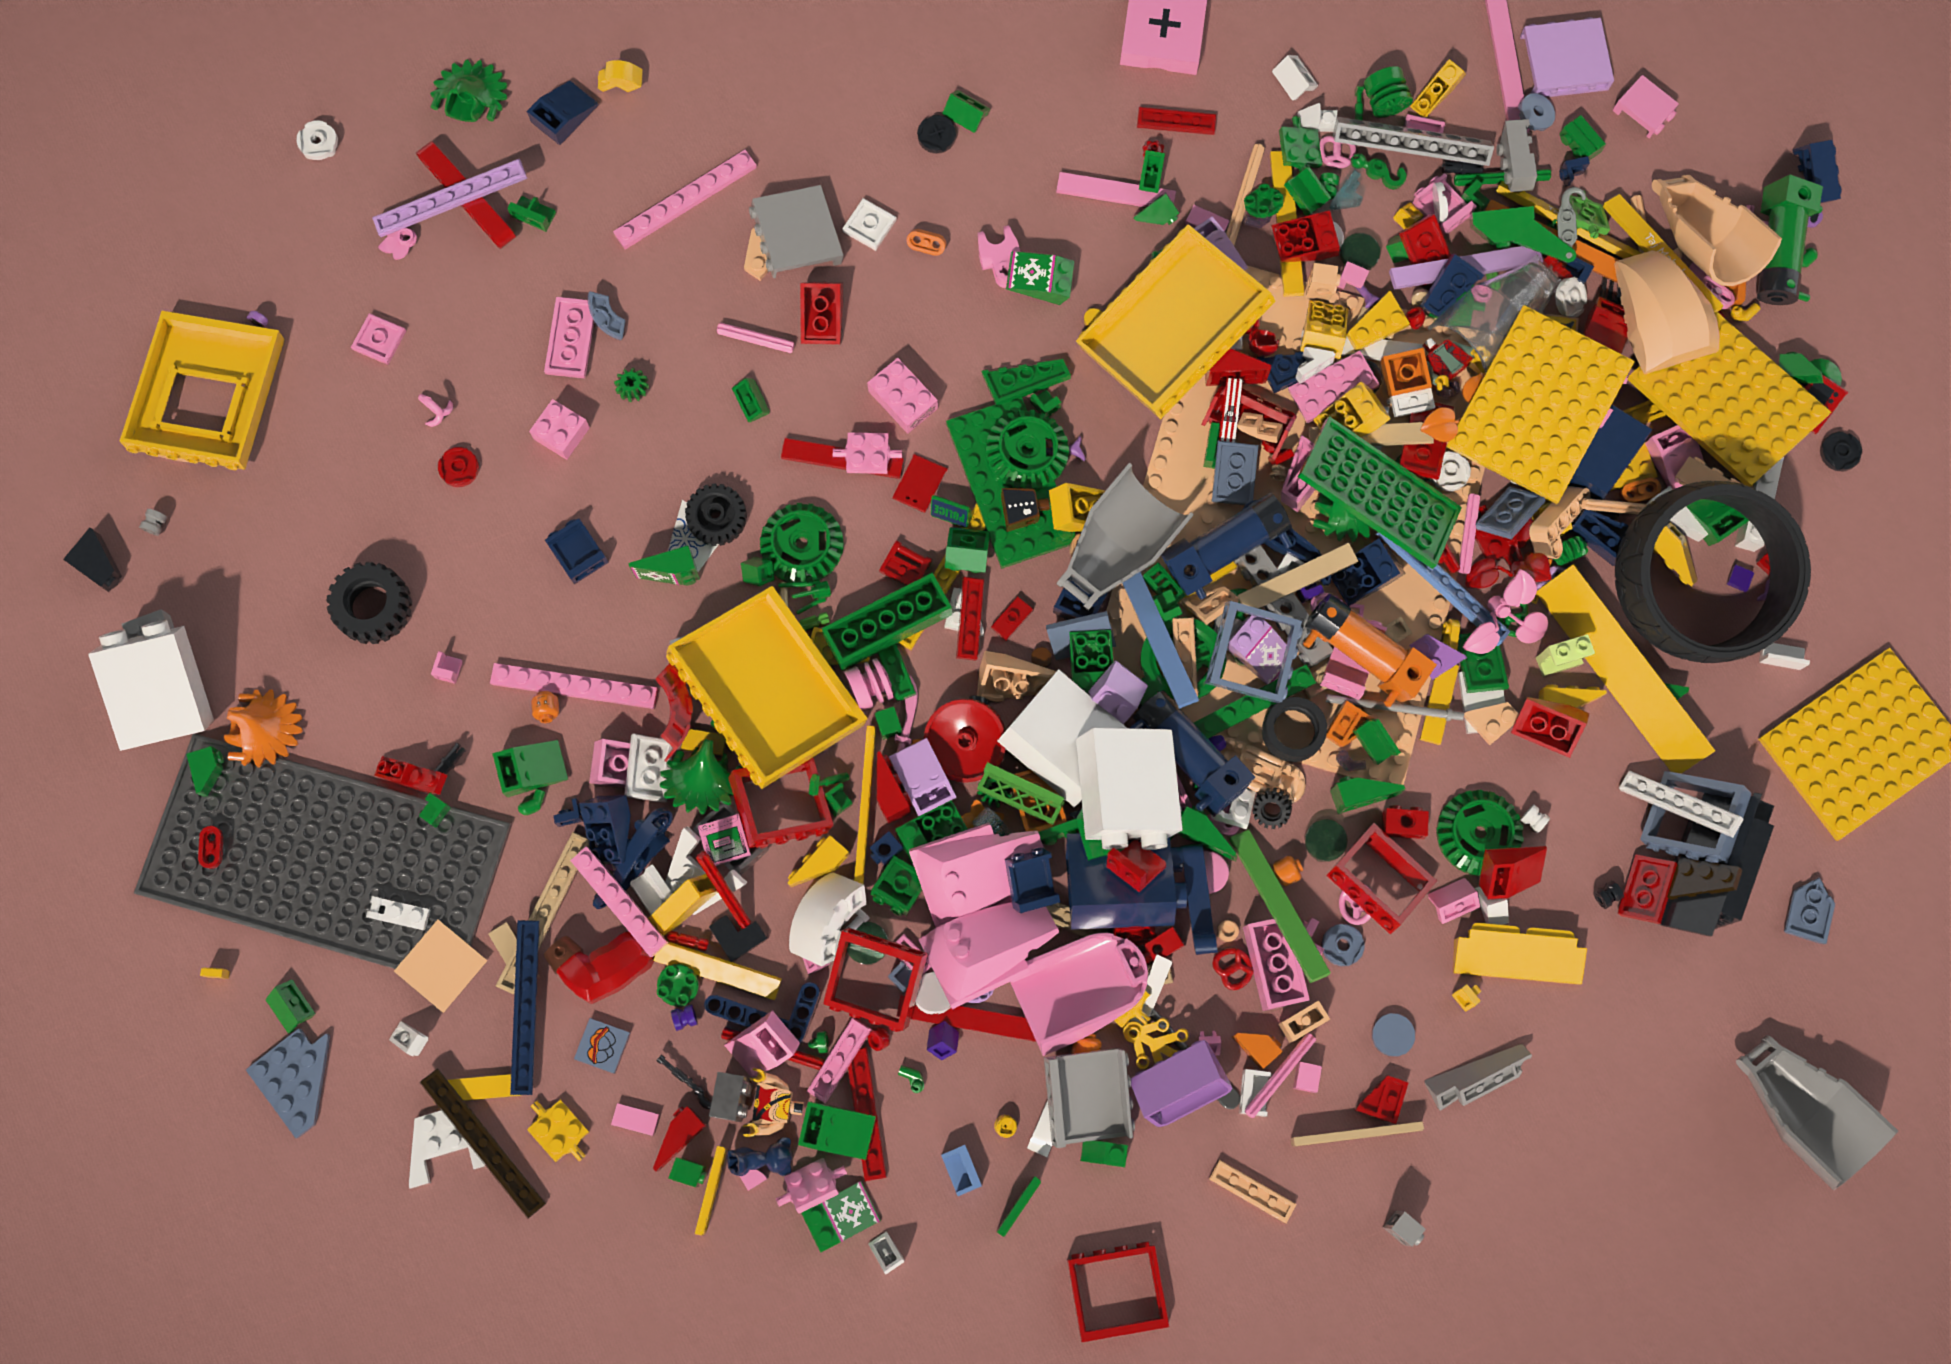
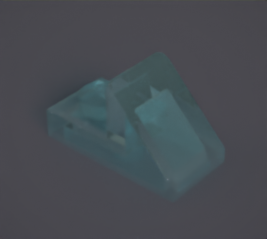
M1355 170L1332 200L1330 209L1338 210L1359 207L1361 205L1363 197L1356 193L1361 184L1358 182L1361 176L1360 173Z

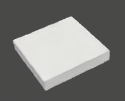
M863 198L842 231L876 251L896 222L897 217Z

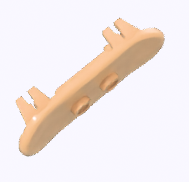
M1231 737L1224 738L1226 746L1220 751L1229 761L1236 755L1256 777L1247 787L1248 789L1260 794L1262 790L1265 792L1266 788H1270V791H1273V788H1277L1276 792L1283 790V795L1288 794V800H1291L1292 803L1297 802L1302 797L1306 784L1304 775L1298 767L1245 742Z

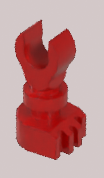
M1550 256L1543 260V264L1547 269L1551 266L1553 267L1552 270L1554 273L1557 272L1560 281L1566 278H1573L1571 273L1564 268V264L1559 262L1560 260Z

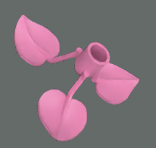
M1519 569L1514 579L1506 587L1503 597L1493 596L1490 598L1487 606L1492 611L1490 615L1493 618L1494 624L1492 622H1485L1477 627L1465 642L1464 650L1485 654L1496 647L1500 639L1497 633L1499 626L1496 616L1499 618L1510 616L1521 625L1515 633L1521 642L1533 643L1545 635L1548 629V619L1543 613L1532 612L1525 617L1523 622L1512 614L1510 606L1519 607L1520 603H1530L1536 595V583L1527 572Z

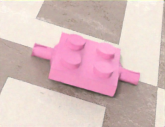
M848 433L845 449L833 448V457H845L847 473L887 474L890 458L902 459V450H890L888 433Z
M821 1158L784 1176L787 1184V1193L776 1198L779 1207L791 1201L799 1214L838 1195L835 1179L847 1174L846 1169L843 1165L831 1171L825 1159Z

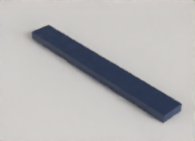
M517 920L510 1095H533L539 921Z

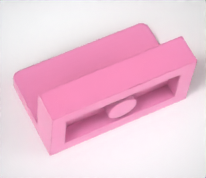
M1466 878L1428 894L1429 900L1436 907L1438 919L1442 924L1480 908L1478 893Z

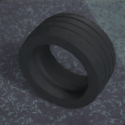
M1301 697L1286 698L1282 702L1273 705L1266 714L1262 725V737L1270 753L1287 762H1300L1312 757L1321 748L1327 735V723L1321 709L1312 701ZM1298 711L1305 714L1311 720L1315 734L1308 746L1302 749H1292L1284 746L1277 739L1274 732V724L1281 713Z

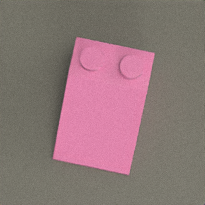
M608 739L594 742L589 783L625 788L630 743Z

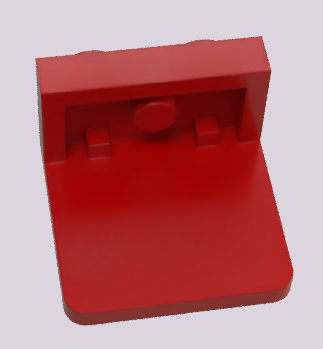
M1133 840L1121 852L1113 847L1107 856V868L1138 892L1145 888L1166 868V862L1151 850L1142 849L1141 842L1138 840Z

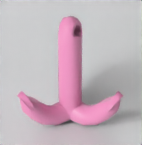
M423 394L418 396V399L436 414L435 419L425 422V425L433 427L440 424L443 417L449 415L453 410L451 400H449L445 409H441L431 397Z

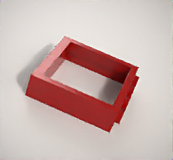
M814 758L809 759L787 774L806 771L810 783L812 775L818 774ZM747 768L736 769L731 772L729 781L748 848L761 847L762 849L767 847L768 844L776 843V845H781L791 839L801 841L815 834L817 837H820L822 834L828 833L832 828L833 821L822 786H819L818 795L814 796V800L821 821L758 834L743 783L752 781L750 778L751 773Z
M1375 823L1360 836L1326 875L1390 935L1401 926L1437 882L1430 873ZM1364 843L1370 846L1419 891L1399 916L1345 867L1346 863Z
M848 927L841 932L823 1004L829 1006V1009L832 1011H844L853 1018L859 1019L862 1017L868 1019V1022L871 1024H883L889 1026V1029L892 1031L901 1032L909 1027L928 953ZM849 942L914 963L899 1019L835 998Z
M1149 1241L1136 1243L1137 1248L1128 1249L1127 1245L1114 1247V1252L1106 1253V1249L1094 1250L1093 1255L1084 1256V1253H1077L1071 1255L1072 1259H1067L1081 1342L1169 1327L1155 1245H1149ZM1148 1253L1159 1318L1086 1330L1075 1266Z

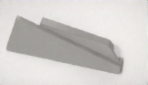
M1520 1044L1426 1079L1425 1085L1439 1110L1444 1109L1457 1099L1465 1106L1518 1078L1523 1071L1521 1069L1522 1063L1529 1058L1531 1059L1532 1054L1524 1045Z

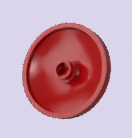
M957 699L944 704L930 717L924 731V739H928L946 777L956 782L969 783L981 780L987 762L999 767L1007 750L998 742L999 738L1006 731L1000 716L987 704L974 699Z

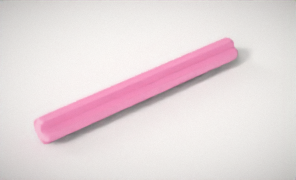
M1307 1033L1247 1106L1244 1112L1249 1117L1254 1118L1314 1044L1316 1038L1312 1034Z

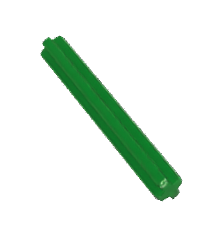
M1536 169V181L1550 180V169ZM1502 171L1456 174L1454 185H1472L1476 179L1483 185L1500 184L1501 181H1504L1505 173Z

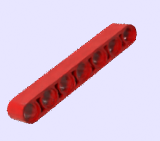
M432 141L416 152L421 162L445 188L467 180ZM483 197L461 205L499 249H502L516 238L510 227Z

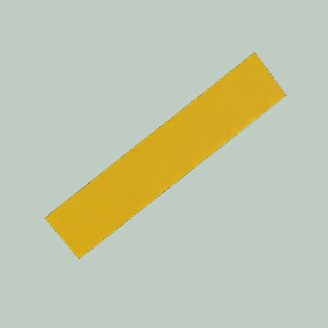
M1574 565L1570 566L1536 592L1537 596L1570 639L1589 635L1595 654L1585 657V659L1671 772L1682 774L1715 752L1709 741Z

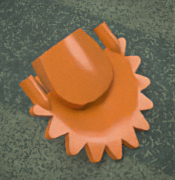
M272 689L268 690L263 697L259 690H254L253 694L239 693V702H250L247 707H232L228 710L227 719L231 721L229 734L224 735V739L228 744L242 747V752H229L228 760L241 761V764L246 766L253 759L255 765L260 768L265 758L274 765L276 764L277 754L288 757L289 753L286 746H297L298 742L293 735L303 732L301 727L295 725L302 720V716L300 714H292L297 708L296 703L286 704L287 696L285 694L275 699Z

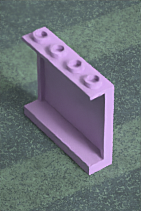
M1589 17L1577 21L1571 19L1565 22H1548L1542 25L1530 24L1524 27L1520 39H1525L1534 82V88L1531 93H1537L1544 97H1554L1609 90L1614 82L1601 18Z

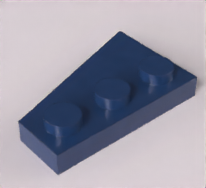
M1451 254L1420 306L1432 315L1439 317L1456 302L1457 298L1470 290L1472 285L1481 280L1485 275L1456 254Z
M1296 352L1293 355L1283 356L1278 354L1274 357L1264 358V356L1256 358L1271 365L1267 381L1274 393L1298 383L1296 379L1298 367L1306 362L1303 352Z

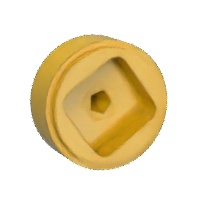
M1004 1114L996 1119L994 1129L1001 1137L1009 1138L1015 1134L1017 1123L1010 1115Z

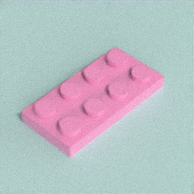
M556 297L544 369L545 374L575 378L586 377L594 320L588 308V300Z
M1358 351L1323 369L1300 384L1298 382L1288 387V391L1308 424L1361 381L1372 390L1378 388L1379 383L1361 351Z

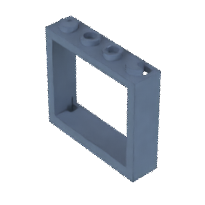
M1226 602L1205 684L1274 703L1282 702L1288 693V688L1286 687L1287 680L1291 678L1293 673V667H1291L1292 660L1296 658L1298 653L1296 644L1303 632V627H1301L1302 621L1241 603ZM1236 611L1291 626L1275 693L1220 679Z
M1664 771L1660 782L1671 788L1676 787L1733 798L1729 812L1742 818L1745 815L1752 794L1744 785ZM1652 805L1640 838L1646 845V848L1653 849L1655 852L1664 850L1673 856L1683 854L1693 860L1702 858L1711 863H1728L1740 826L1733 838L1721 833L1715 849L1660 838L1656 836L1666 810Z

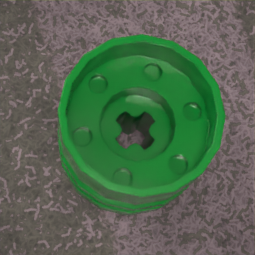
M1397 66L1383 68L1371 74L1364 81L1363 86L1368 99H1371L1369 103L1375 117L1386 118L1396 115L1412 104L1413 98L1409 87L1406 85L1407 81L1402 68Z

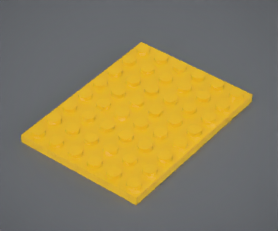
M1523 305L1457 426V435L1448 442L1446 447L1558 504L1635 361Z
M1716 312L1715 316L1720 335L1719 350L1716 353L1648 374H1644L1639 366L1629 375L1627 380L1744 485L1751 487L1827 418L1831 411Z
M1891 648L1880 653L1758 739L1836 841L1848 835L1951 761L1950 723Z

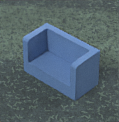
M965 1145L941 1155L957 1196L982 1186Z

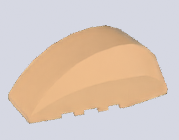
M1652 250L1615 262L1618 287L1621 289L1622 295L1620 297L1621 304L1624 306L1625 311L1624 320L1628 328L1627 337L1644 374L1716 353L1719 350L1720 335L1712 305L1671 259L1662 253Z

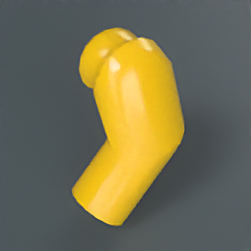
M1753 303L1746 310H1743L1742 307L1734 306L1731 309L1730 315L1734 320L1749 321L1760 311V306Z

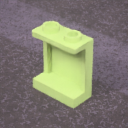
M1587 634L1548 646L1536 657V660L1544 677L1582 665V658L1595 654V651Z

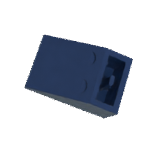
M568 81L540 97L526 112L533 125L557 144L561 145L596 109L599 103L573 82Z
M1378 538L1355 553L1358 559L1357 563L1332 574L1331 579L1347 605L1351 606L1384 588L1406 573L1390 547L1382 539Z
M1071 578L1068 579L1072 584H1074L1088 597H1091L1090 594L1081 589ZM1063 588L1054 605L1053 613L1066 620L1097 614L1100 612L1109 592L1099 597L1088 610L1084 607L1085 604Z
M626 795L597 796L579 803L591 851L602 864L624 863L631 818Z

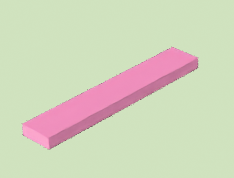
M1063 172L1059 174L1056 193L1140 207L1148 206L1165 192L1174 203L1176 193L1174 190L1159 188L1158 193L1140 191L1137 184Z

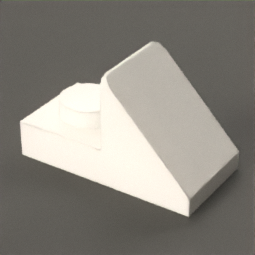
M1320 103L1298 111L1297 117H1300L1301 127L1318 129V132H1333L1337 110H1321Z
M1305 347L1303 357L1306 359V362L1298 367L1297 381L1301 384L1333 364L1335 353L1333 351Z
M400 1021L389 1040L405 1053L411 1056H418L428 1041V1037Z

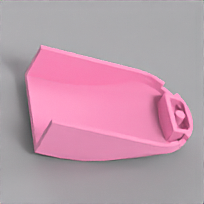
M1097 933L1026 961L1031 972L1010 981L1040 1051L1045 1056L1089 1036L1131 1010L1145 993L1148 970L1143 954L1131 941L1114 936L1111 933Z

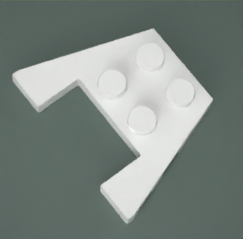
M688 826L681 832L665 881L672 894L688 879L706 874L701 865L690 856V853L700 842L701 838ZM734 869L724 878L732 892L747 883ZM719 893L695 911L693 915L722 899Z
M442 1111L424 1115L414 1120L409 1189L431 1183L426 1160L461 1149H469L473 1169L485 1167Z

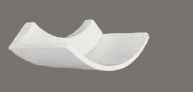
M829 873L818 880L805 894L795 912L789 936L790 952L820 966L834 961L842 932L840 931L841 926L858 909L866 905L864 885L836 873Z

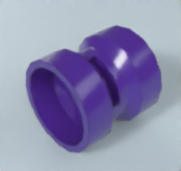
M692 1004L685 1006L684 1011L682 1009L671 1010L676 1031L684 1029L687 1024L691 1027L698 1025Z

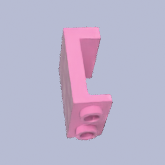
M1642 75L1622 96L1612 111L1617 115L1622 111L1627 113L1649 131L1647 137L1650 139L1654 133L1658 135L1665 127L1663 123L1666 120L1670 122L1677 114L1675 109L1679 103Z
M1445 173L1440 177L1435 176L1425 189L1421 187L1414 194L1415 199L1412 203L1424 215V218L1430 214H1435L1432 195L1433 184L1437 182L1444 184L1445 191H1442V194L1447 198L1448 216L1446 218L1447 221L1438 223L1444 237L1467 220L1477 207L1472 201L1467 204L1446 182L1447 175Z

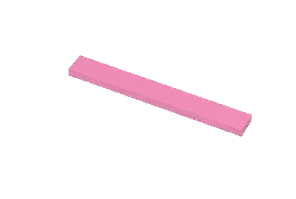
M1485 0L1506 120H1521L1518 105L1524 98L1507 1Z

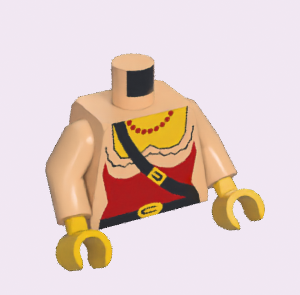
M757 1068L752 1069L758 1072L757 1078L750 1077L751 1081L757 1082L752 1123L743 1125L750 1128V1133L743 1134L744 1137L770 1135L783 1129L785 1123H789L790 1114H803L804 1102L792 1101L793 1092L789 1091L788 1084L778 1076L763 1072V1070Z

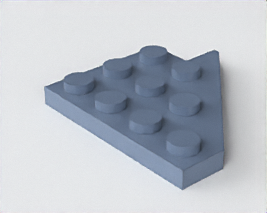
M299 1028L246 1069L249 1076L295 1138L301 1137L316 1125L330 1042V1035L325 1034L312 1044L302 1029Z

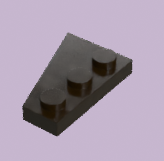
M1679 858L1667 897L1670 900H1674L1682 896L1694 897L1702 893L1714 894L1737 890L1743 870L1736 866Z

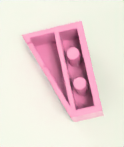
M1302 435L1281 492V502L1296 512L1302 508L1316 490L1298 478V474L1314 444Z

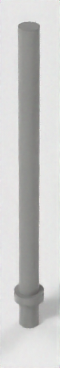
M1326 695V702L1343 704L1344 701H1349L1358 707L1445 718L1446 721L1451 719L1463 721L1464 712L1452 711L1450 708L1442 710L1397 703L1387 707L1383 701L1357 700L1346 696Z

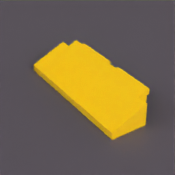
M1474 923L1471 929L1468 930V938L1458 937L1454 939L1453 973L1581 985L1587 948H1577L1578 939L1575 938L1574 933L1571 931L1528 928L1526 934H1521L1517 926Z

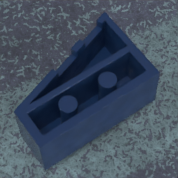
M1833 140L1811 143L1793 149V154L1798 155L1801 164L1797 166L1799 172L1803 171L1805 180L1823 186L1821 203L1841 199L1842 189L1838 181L1839 168L1836 164V147L1833 144Z
M1582 510L1571 522L1573 529L1569 530V532L1574 536H1582L1589 548L1609 564L1615 566L1618 548L1622 538L1625 536L1624 533L1629 527L1628 524L1614 521L1591 510Z

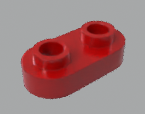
M207 826L201 830L199 835L198 861L201 866L207 869H214L222 862L223 833L215 826ZM215 834V839L211 841V835ZM214 855V860L209 862V857Z

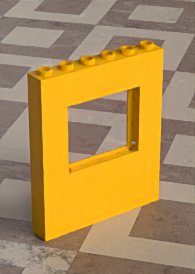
M161 311L120 438L122 445L131 453H138L139 451L154 457L162 455L172 460L180 458L195 464L203 462L212 467L221 465L230 470H245L285 340L280 331ZM176 374L236 384L222 432L161 422Z

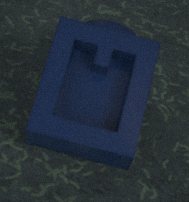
M1588 156L1564 162L1559 171L1561 181L1564 182L1565 187L1570 186L1574 176H1579L1585 172L1590 164Z
M577 798L572 799L574 811L565 809L559 811V814L553 815L554 823L558 827L583 822L580 802Z

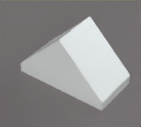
M1481 887L1474 888L1478 893L1480 907L1486 924L1504 925L1509 923L1507 899H1487Z
M887 1231L868 1244L885 1274L905 1262Z

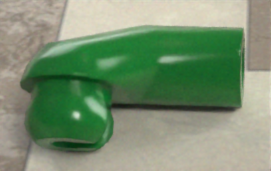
M1814 248L1806 249L1803 255L1802 267H1809L1817 259L1818 252Z
M901 1065L898 1075L908 1078L911 1090L914 1093H920L924 1089V1080L920 1071Z

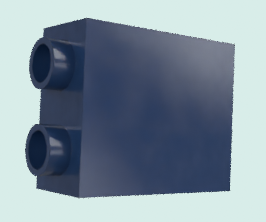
M1612 404L1610 406V409L1613 410L1603 427L1597 430L1568 486L1588 488L1591 494L1590 499H1605L1652 431L1651 428Z
M1080 833L1067 834L1066 869L1071 929L1174 926L1176 909L1187 907L1186 883H1175L1174 873L1182 872L1183 870L1181 847H1171L1169 837L1167 838V847L1151 850L1166 862V868L1145 888L1138 892L1107 868V856L1092 860L1087 859Z

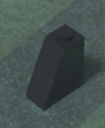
M90 527L63 559L107 592L115 588L122 577L102 536Z

